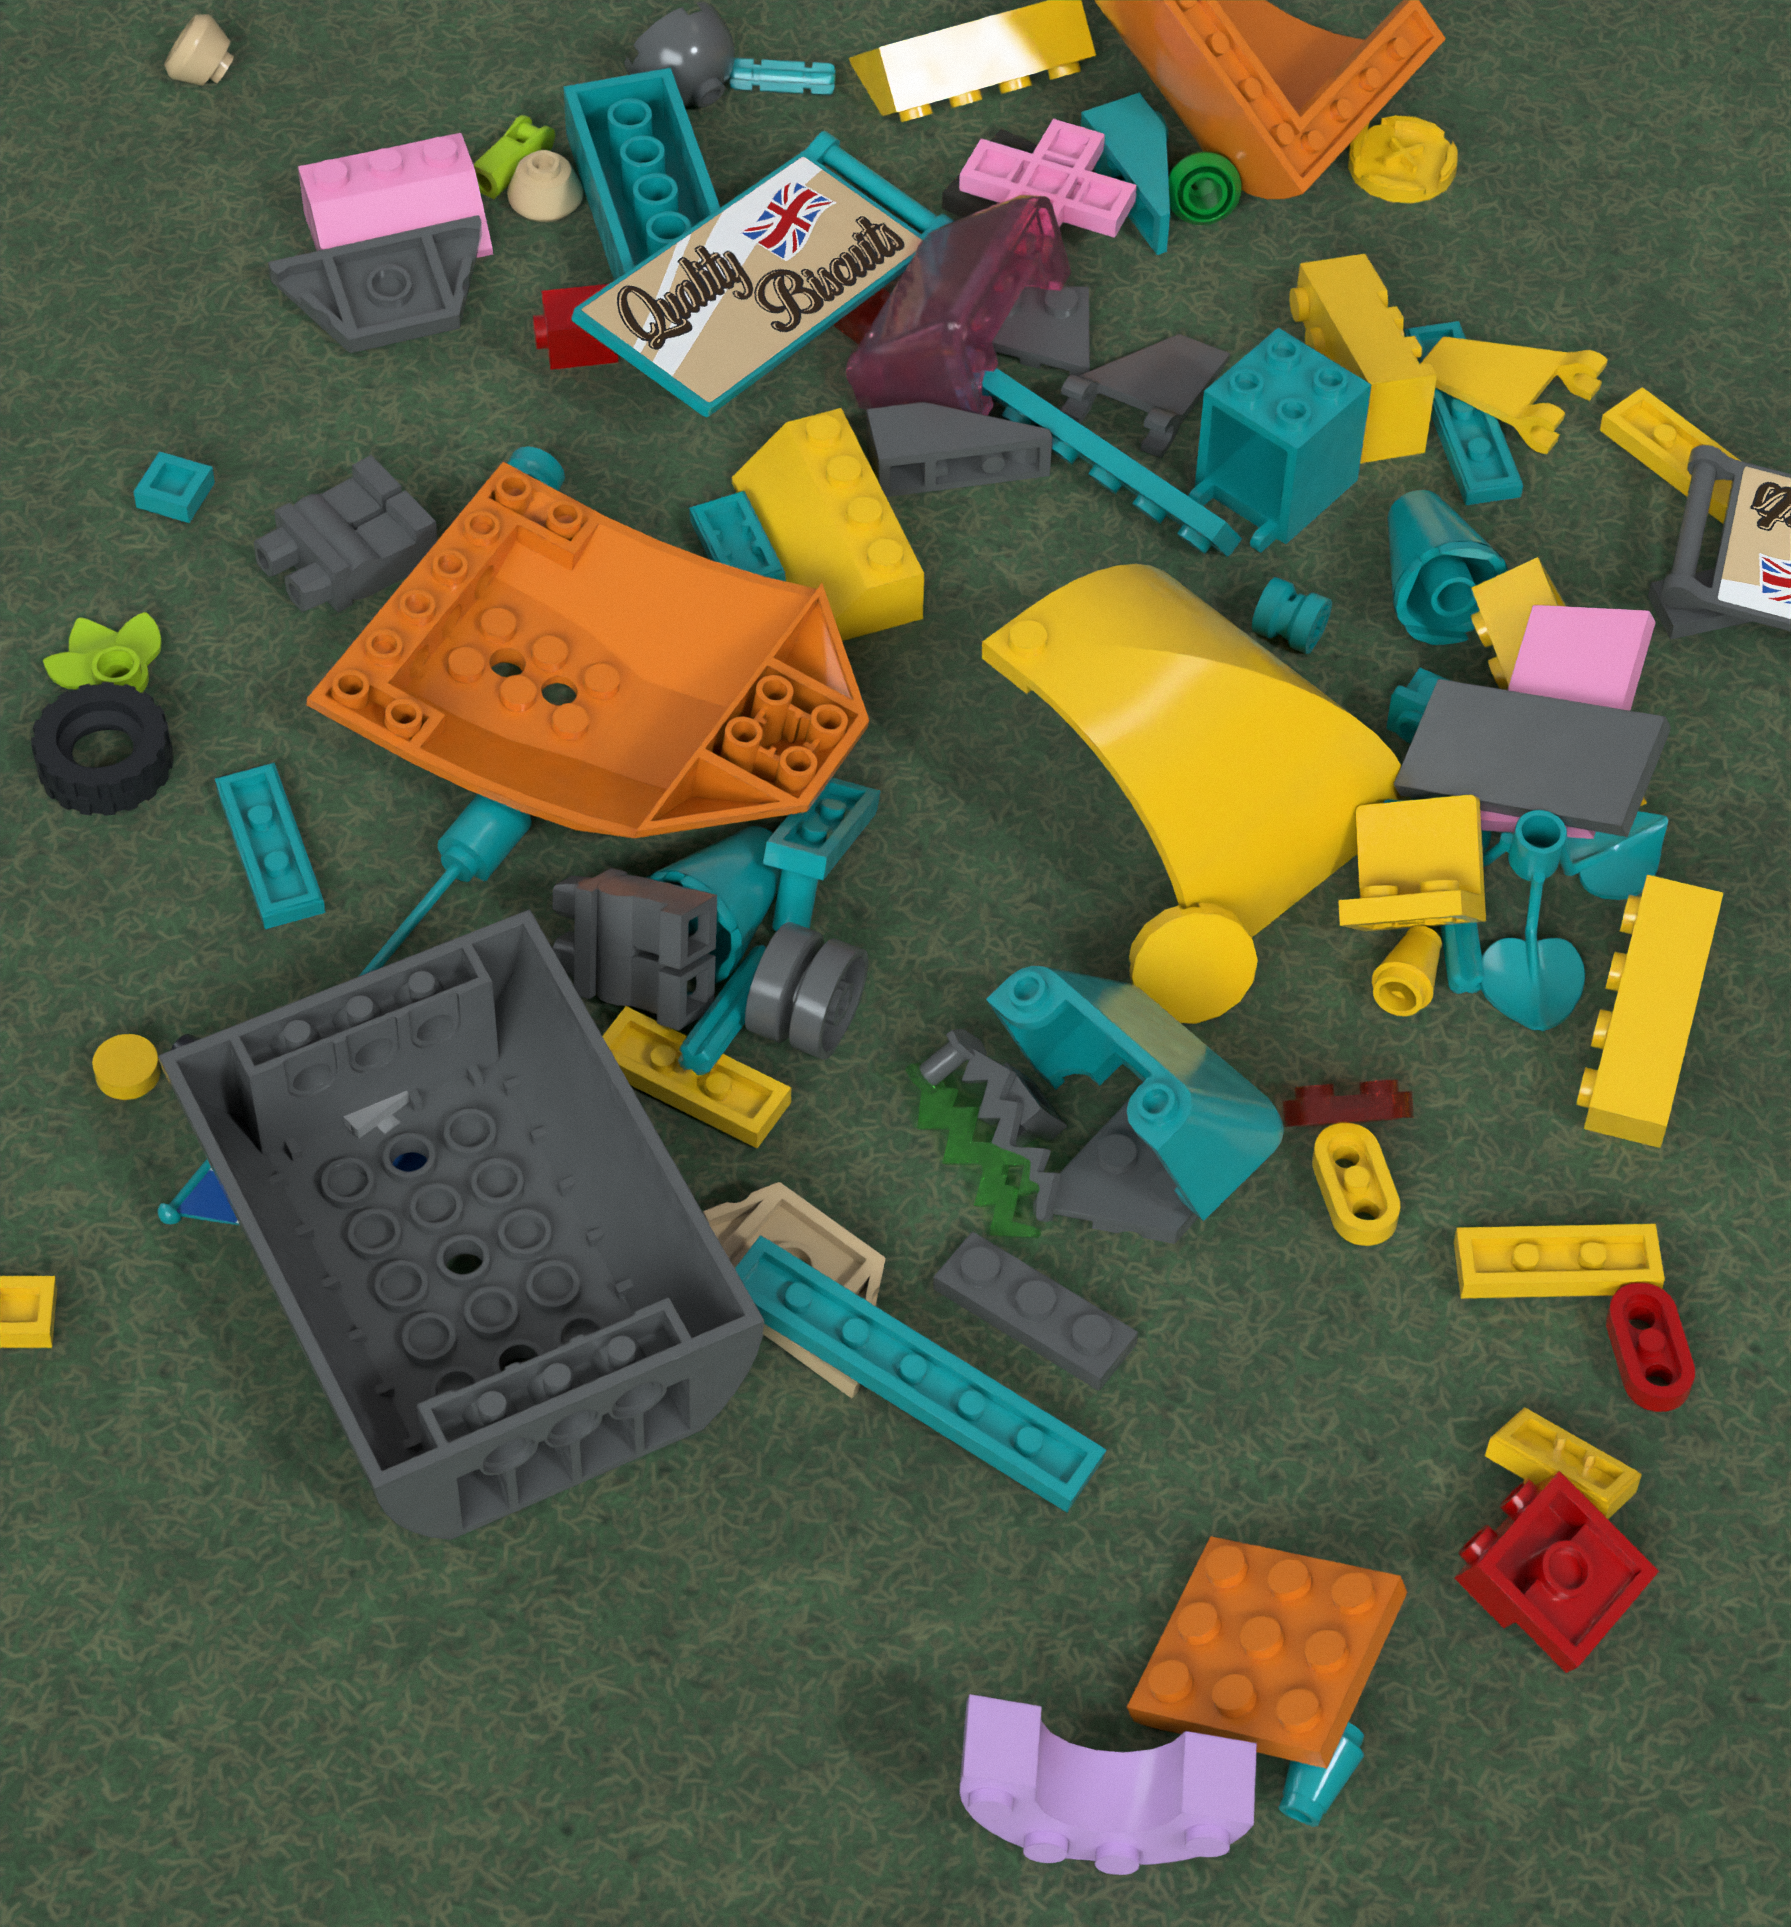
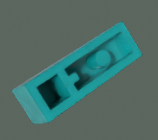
M1140 93L1081 112V127L1105 134L1104 151L1093 168L1094 172L1136 185L1135 203L1127 216L1157 255L1167 252L1170 221L1167 160L1169 133L1164 117L1159 111H1154Z

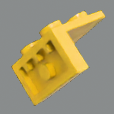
M1450 796L1360 805L1357 807L1356 828L1360 898L1339 900L1340 926L1361 931H1380L1411 928L1413 926L1427 927L1486 922L1480 800L1477 796Z

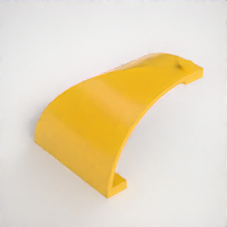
M1141 564L1117 565L1085 575L1050 593L982 641V659L1023 692L1028 694L1033 690L1048 703L1092 749L1116 780L1147 829L1163 861L1178 904L1181 905L1182 909L1199 907L1197 903L1216 904L1233 912L1248 929L1251 937H1254L1358 854L1356 809L1358 806L1384 803L1386 799L1411 800V797L1401 796L1395 788L1394 783L1401 764L1391 749L1376 733L1168 573L1156 567Z

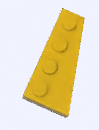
M1358 254L1300 263L1297 288H1291L1289 301L1294 321H1303L1306 328L1305 344L1371 384L1360 463L1425 453L1437 372L1431 363H1418L1417 358L1422 357V347L1415 336L1404 337V317L1397 306L1388 307L1387 289L1366 254Z
M1647 875L1642 897L1629 894L1620 932L1632 934L1628 953L1614 952L1605 988L1618 992L1613 1012L1600 1009L1591 1047L1603 1049L1599 1069L1595 1070L1585 1067L1576 1103L1578 1106L1589 1108L1584 1129L1661 1148L1723 892Z

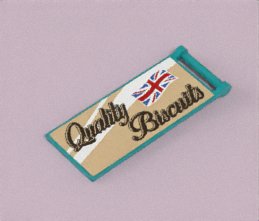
M823 131L804 151L575 307L571 320L699 414L709 417L934 250L940 251L951 241L958 224L943 213L939 216L932 213L840 148V140L829 132ZM826 165L829 166L831 169H833L834 171H836L838 174H840L841 176H843L845 179H847L848 181H850L851 183H853L855 186H857L858 188H860L862 191H864L865 193H867L868 195H870L872 198H874L875 200H877L879 203H881L882 205H884L885 207H887L889 210H891L892 212H894L896 215H898L899 217H901L902 219H904L906 222H908L909 224H911L913 227H915L916 229H918L919 231H921L922 234L918 233V232L915 231L913 228H911L910 226H908L907 224H905L903 221H901V220L898 219L896 216H894L893 214H891L890 212H888L886 209H884V208L881 207L879 204H877L876 202H874L873 200H871L869 197H867L866 195H864L862 192H860V191L857 190L855 187H853L852 185H850L849 183H847L845 180H843L842 178H840L838 175H836L835 173H833L832 171H830V170H829L828 168H826L825 166H826Z

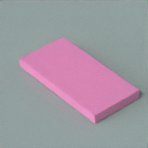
M1533 605L1508 691L1630 711L1656 622L1650 611ZM1480 810L1481 830L1514 833L1520 817ZM1565 826L1568 837L1594 839L1596 831Z

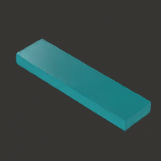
M1459 321L1404 329V337L1415 336L1422 347V357L1417 358L1419 364L1443 336L1466 339ZM1435 388L1431 417L1464 504L1472 505L1521 497L1523 483L1498 419Z

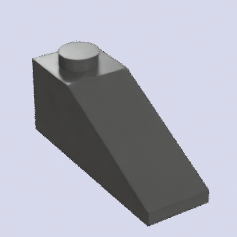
M927 402L867 409L866 448L871 468L886 497L1050 476L1052 449L1050 429Z

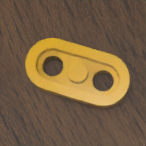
M1337 1123L1325 1128L1315 1141L1312 1167L1335 1230L1341 1237L1353 1244L1372 1246L1383 1243L1396 1230L1400 1213V1199L1378 1140L1368 1129L1354 1123ZM1347 1159L1352 1161L1355 1166L1343 1168L1338 1166L1335 1161ZM1365 1212L1371 1214L1375 1219L1363 1220L1354 1215Z

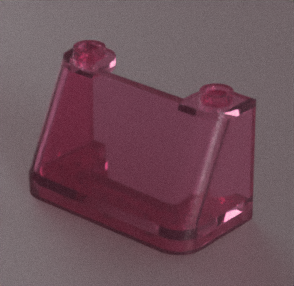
M1019 195L933 229L919 243L915 256L857 350L848 359L846 376L849 384L853 387L859 408L867 410L892 405L927 402L988 416L994 404L991 396L982 395V381L985 371L994 372L998 366V360L992 344L993 339L1025 286L1061 291L1071 274L1054 208L1049 198L1040 195Z

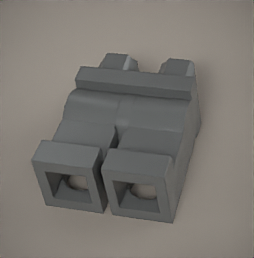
M372 455L352 465L353 477L322 494L305 496L296 502L294 506L287 503L275 509L276 529L254 541L256 562L269 577L275 576L292 566L297 569L285 576V585L290 600L302 613L326 601L339 613L353 605V599L360 600L369 597L409 576L437 542L436 521L406 490L402 492L401 485Z
M610 868L594 878L570 876L554 886L553 910L558 915L575 919L574 932L568 931L559 936L552 949L567 975L574 978V988L579 996L590 999L596 995L600 1000L610 1004L633 1006L657 1014V1024L678 1031L704 1015L714 1001L716 956L707 953L716 949L717 895L644 877L627 875V872ZM698 917L697 931L695 933H688L689 921ZM696 976L697 985L695 991L687 992V981Z

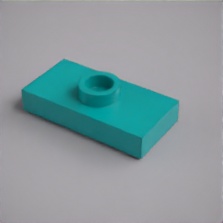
M745 491L689 507L690 522L709 560L761 576L786 581L785 571Z

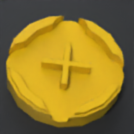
M1395 115L1382 118L1380 125H1375L1369 128L1368 123L1352 140L1349 148L1348 170L1355 183L1370 195L1389 202L1415 203L1430 200L1448 189L1456 176L1458 149L1453 141L1450 144L1444 138L1445 131L1436 124L1417 117Z

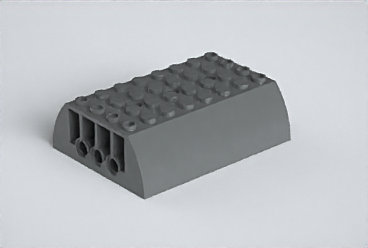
M530 909L158 1055L163 1072L380 1506L387 1516L405 1529L432 1538L452 1540L702 1431L723 1409L747 1376L757 1356L763 1337L764 1319ZM407 1091L409 1093V1103L392 1114L401 1123L386 1134L376 1126L358 1139L355 1136V1129L351 1126V1132L344 1125L343 1117L402 1092ZM409 1152L422 1154L428 1159L422 1168L411 1172L398 1170L392 1165L398 1156ZM459 1254H472L482 1261L481 1266L469 1274H456L446 1267L448 1261ZM517 1358L529 1359L521 1364L515 1362L505 1367V1371L501 1372L504 1365L511 1360Z

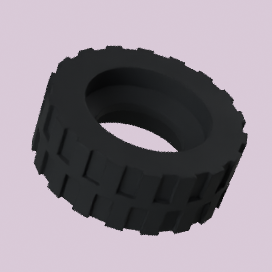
M102 682L99 685H90V683L81 685L79 689L60 694L54 703H48L42 710L41 718L39 720L36 719L33 726L34 737H31V746L40 783L44 784L45 792L51 799L55 798L59 801L60 806L69 811L72 808L84 815L92 816V813H101L104 816L116 815L115 812L135 809L139 803L144 800L149 801L157 794V789L161 785L164 786L169 779V769L173 768V748L165 713L160 705L156 706L152 696L146 692L141 693L137 691L134 686L127 684L124 686L114 685V682ZM98 731H122L133 741V751L129 757L119 763L106 767L81 766L76 763L72 756L74 745L80 738Z

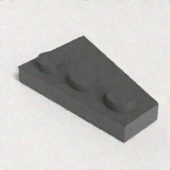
M920 283L919 338L957 348L963 345L969 350L980 354L995 351L1020 358V364L1040 369L1042 364L1070 371L1069 376L1071 374L1082 375L1090 371L1089 287Z

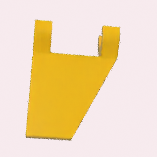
M1443 336L1420 364L1431 363L1437 372L1435 388L1513 426L1530 448L1536 452L1548 454L1559 439L1560 434L1554 431L1564 420L1565 412L1550 403L1532 404L1556 375L1561 378L1572 394L1590 401L1601 387L1602 381L1596 378L1606 367L1608 359L1592 350L1561 352Z

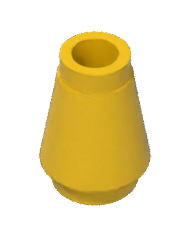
M1413 926L1408 929L1405 936L1373 972L1372 986L1374 999L1388 1013L1396 1016H1411L1431 1002L1442 947L1441 938L1434 930L1426 926Z

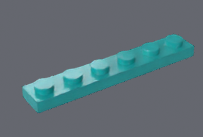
M961 345L948 363L964 378L958 387L985 407L991 399H994L1006 408L1001 414L1005 420L1050 429L1052 436L1051 451L1071 465H1073L1078 457L1092 465L1093 467L1088 475L1112 493L1117 494L1123 486L1135 494L1137 497L1132 505L1158 524H1161L1167 516L1181 525L1176 534L1199 552L1206 554L1212 546L1228 557L1242 540L1226 521L965 346Z
M760 1235L736 1266L735 1270L763 1317L764 1324L1068 1513L1102 1463L1106 1453L1105 1448Z

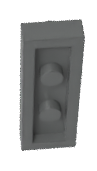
M973 1231L934 1276L933 1289L1098 1391L1101 1390L1137 1345L1138 1332Z

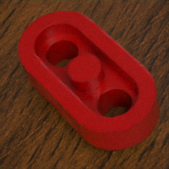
M1638 1282L1623 1286L1611 1299L1606 1317V1328L1625 1391L1633 1402L1644 1409L1654 1412L1674 1410L1688 1399L1695 1378L1694 1362L1675 1302L1666 1291L1653 1284ZM1640 1319L1647 1322L1651 1328L1640 1330L1633 1327L1629 1321ZM1651 1376L1660 1377L1667 1382L1668 1386L1654 1385L1646 1378Z

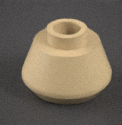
M194 15L175 41L164 63L168 76L171 79L203 86L208 79L218 83L229 68L234 58L232 54L227 52L230 40L211 15Z
M540 150L525 156L519 162L508 186V201L517 213L529 220L554 222L567 217L577 209L583 198V186L565 157L555 152Z

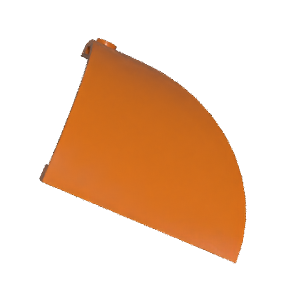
M1094 0L1204 152L1220 154L1230 160L1240 175L1241 190L1263 199H1288L1304 194L1446 39L1419 0L1401 1L1366 39L1339 35L1312 26L1287 14L1266 0Z

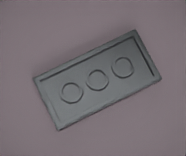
M1438 679L1394 786L1401 796L1416 799L1474 795L1480 800V810L1514 817H1521L1533 810H1545L1558 816L1565 826L1628 837L1670 733L1671 726L1665 716Z

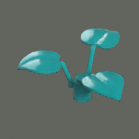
M1386 799V800L1384 801V803L1400 802V801H1410V800H1391V799ZM1533 810L1519 818L1514 835L1509 832L1502 833L1499 843L1487 852L1485 851L1488 849L1491 841V831L1481 830L1483 867L1489 866L1505 852H1508L1511 868L1519 877L1531 883L1525 926V941L1517 938H1503L1489 946L1482 956L1485 977L1480 983L1481 990L1493 1007L1531 1030H1549L1564 1022L1571 1015L1583 991L1585 982L1584 964L1573 944L1565 939L1547 938L1537 941V927L1544 881L1556 871L1560 862L1563 873L1566 876L1578 874L1584 889L1596 897L1623 900L1628 899L1629 894L1639 895L1643 892L1647 875L1655 876L1657 873L1662 844L1668 826L1667 816L1638 811L1628 837L1596 832L1594 839L1568 837L1563 821L1555 814L1545 810Z

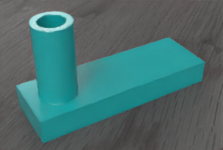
M831 778L807 812L788 815L767 840L763 864L782 869L772 928L776 932L786 922H793L810 929L818 879L824 880L875 816L878 810L880 790Z

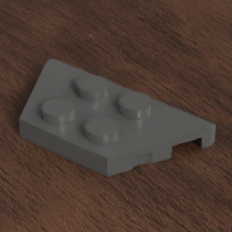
M477 215L268 262L269 276L271 282L349 353L460 329L482 237L481 219Z
M1128 1100L1059 1173L1061 1177L1050 1221H1053L1054 1214L1093 1221L1092 1229L1113 1233L1131 1231L1140 1234L1146 1239L1175 1244L1199 1217L1181 1202L1174 1191L1177 1186L1153 1149L1139 1138L1128 1122ZM1037 1198L1033 1201L1032 1214H1034L1035 1216L1037 1208Z

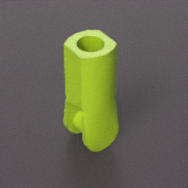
M525 115L518 116L501 139L473 164L480 193L495 199L509 186L519 162L525 156L536 151H550L555 141L554 129L549 126L538 128L532 125V120Z

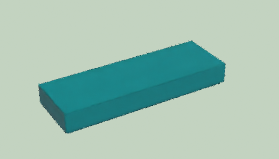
M275 763L215 778L217 793L264 929L326 913L321 891Z

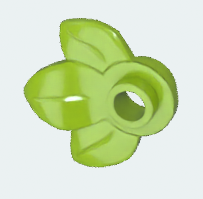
M147 612L140 613L130 619L118 633L96 622L79 617L76 619L69 637V652L46 657L43 659V663L52 681L67 689L76 690L79 689V686L89 683L90 685H99L102 682H114V685L124 686L127 684L134 686L137 691L142 693L149 682L147 666L159 655L162 640L156 622Z

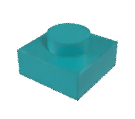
M159 451L133 491L136 508L190 523L215 484L213 467Z

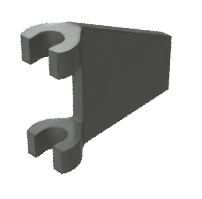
M1177 334L1082 375L1071 374L1062 386L1061 394L1067 396L1068 399L1060 411L1081 424L1089 413L1097 394L1108 396L1146 411L1148 415L1145 418L1144 427L1151 430L1141 443V451L1162 458L1173 443L1181 423L1229 361L1230 353Z

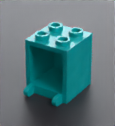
M1277 328L1204 391L1195 488L1192 489L1188 496L1202 506L1213 498L1258 526L1259 528L1251 538L1250 546L1260 553L1276 539L1287 544L1358 480L1371 384L1282 329Z

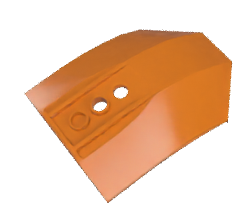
M505 462L501 463L307 697L308 707L410 763L469 791L518 811L574 830L628 838L647 837L807 812L866 731L869 724V717L822 583L816 589L777 580L712 561L672 546L602 515ZM499 663H511L519 667L522 673L503 677L496 674L491 668ZM551 684H564L575 692L576 699L572 703L560 706L554 705L543 697L542 690Z

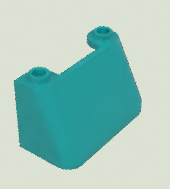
M1029 966L1012 974L986 999L1034 1071L1055 1090L1065 1082L1062 1077L1072 1074L1087 1075L1100 1086L1122 1064L1143 1081L1129 1099L1127 1107L1128 1122L1139 1138L1153 1149L1177 1186L1174 1191L1181 1202L1202 1221L1221 1205L1277 1149L1282 1141L1284 1133L1283 1121L1270 1099L1145 992L1130 983L1044 966Z

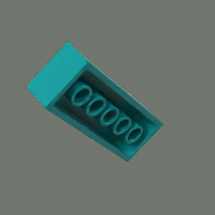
M671 68L563 86L566 136L614 281L720 208Z

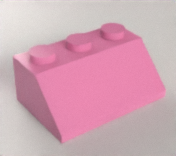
M462 133L298 166L304 214L317 251L479 215L482 224V237L477 258L493 254L475 168Z

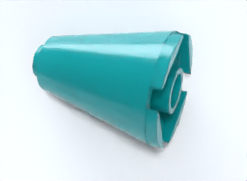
M1429 490L1408 492L1392 504L1387 516L1395 614L1407 632L1416 640L1432 645L1464 642L1469 640L1465 632L1475 629L1471 615L1480 611L1471 588L1509 571L1503 557L1436 493Z
M747 827L646 877L717 895L716 949L707 953L716 956L715 984L727 978L736 969L778 892L782 869L763 864L766 842L773 832L762 827ZM698 917L689 921L688 933H695L697 931Z

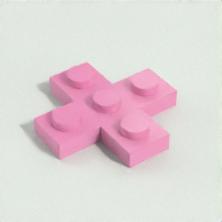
M1053 119L1033 154L980 139L960 173L959 191L1003 204L990 225V243L1042 258L1062 222L1115 238L1135 203L1136 185L1092 172L1104 151L1105 134Z

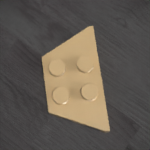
M777 1182L754 1191L741 1202H726L703 1211L704 1216L734 1268H736L761 1235L876 1306L886 1258L782 1183ZM764 1324L763 1334L850 1398L857 1394L860 1383Z

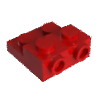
M1558 1471L1538 1484L1527 1478L1508 1494L1499 1506L1508 1517L1495 1531L1488 1524L1485 1525L1464 1544L1458 1555L1466 1562V1565L1454 1579L1503 1628L1516 1622L1567 1673L1581 1665L1658 1574L1659 1570Z

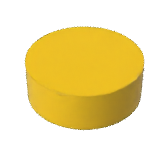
M121 1034L109 1038L97 1048L93 1056L92 1065L97 1085L104 1094L114 1099L131 1100L139 1098L150 1092L160 1078L161 1069L156 1048L149 1040L139 1035Z

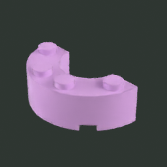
M969 1694L966 1703L960 1778L961 1801L968 1813L981 1826L1000 1838L1023 1847L1024 1855L1033 1861L1056 1863L1066 1858L1095 1861L1096 1868L1102 1872L1125 1875L1137 1871L1139 1864L1169 1863L1199 1856H1222L1229 1851L1230 1844L1240 1839L1254 1825L1256 1743L1185 1731L1173 1742L1151 1750L1133 1752L1093 1750L1071 1744L1050 1733L1041 1721V1706Z

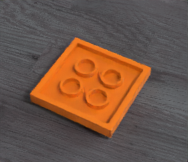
M1210 1536L1127 1705L1133 1721L1143 1726L1177 1734L1188 1731L1256 1743V1752L1327 1769L1408 1593L1402 1577L1386 1572Z

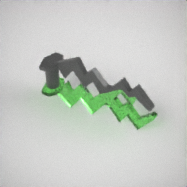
M963 1028L951 1030L946 1034L949 1042L923 1063L910 1064L905 1068L911 1082L921 1089L917 1129L950 1130L942 1164L982 1166L983 1174L974 1206H995L989 1235L997 1237L1039 1238L1041 1236L1039 1228L1012 1222L1019 1195L1025 1197L1037 1193L1036 1218L1042 1222L1050 1221L1061 1177L1057 1173L1044 1172L1051 1150L1018 1147L1016 1145L1024 1104L1007 1101L1006 1097L1017 1072L987 1056V1051L981 1040ZM967 1060L969 1061L962 1082H987L980 1112L979 1108L952 1107L959 1090L954 1088L945 1089L946 1086L943 1082V1079ZM977 1117L983 1120H1000L991 1143L972 1142ZM1009 1167H1024L1020 1187L1005 1185Z

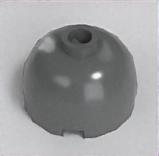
M704 1L697 2L702 11L688 15L684 8L681 7L655 22L634 43V47L639 52L634 62L626 57L624 62L629 75L671 68L685 108L695 104L703 108L717 101L725 91L724 84L730 77L736 59L733 38L725 21L712 4Z

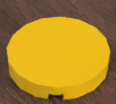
M1197 903L1199 907H1189L1186 909H1182L1181 905L1165 909L1142 927L1131 944L1129 975L1132 985L1140 988L1180 1023L1197 1024L1220 1017L1242 1000L1254 981L1258 959L1253 939L1248 929L1233 912L1213 903Z

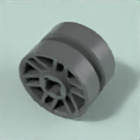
M786 922L772 937L755 972L746 1004L745 1024L747 1030L778 1043H782L789 1038L792 1048L823 1060L828 1059L835 1052L859 1006L868 971L867 951L835 938L828 940L824 944V937L821 933L793 922Z

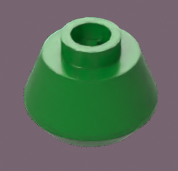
M1197 152L1190 154L1175 165L1168 177L1170 208L1176 216L1190 224L1210 225L1221 221L1235 209L1241 196V179L1236 167L1226 157L1217 153Z

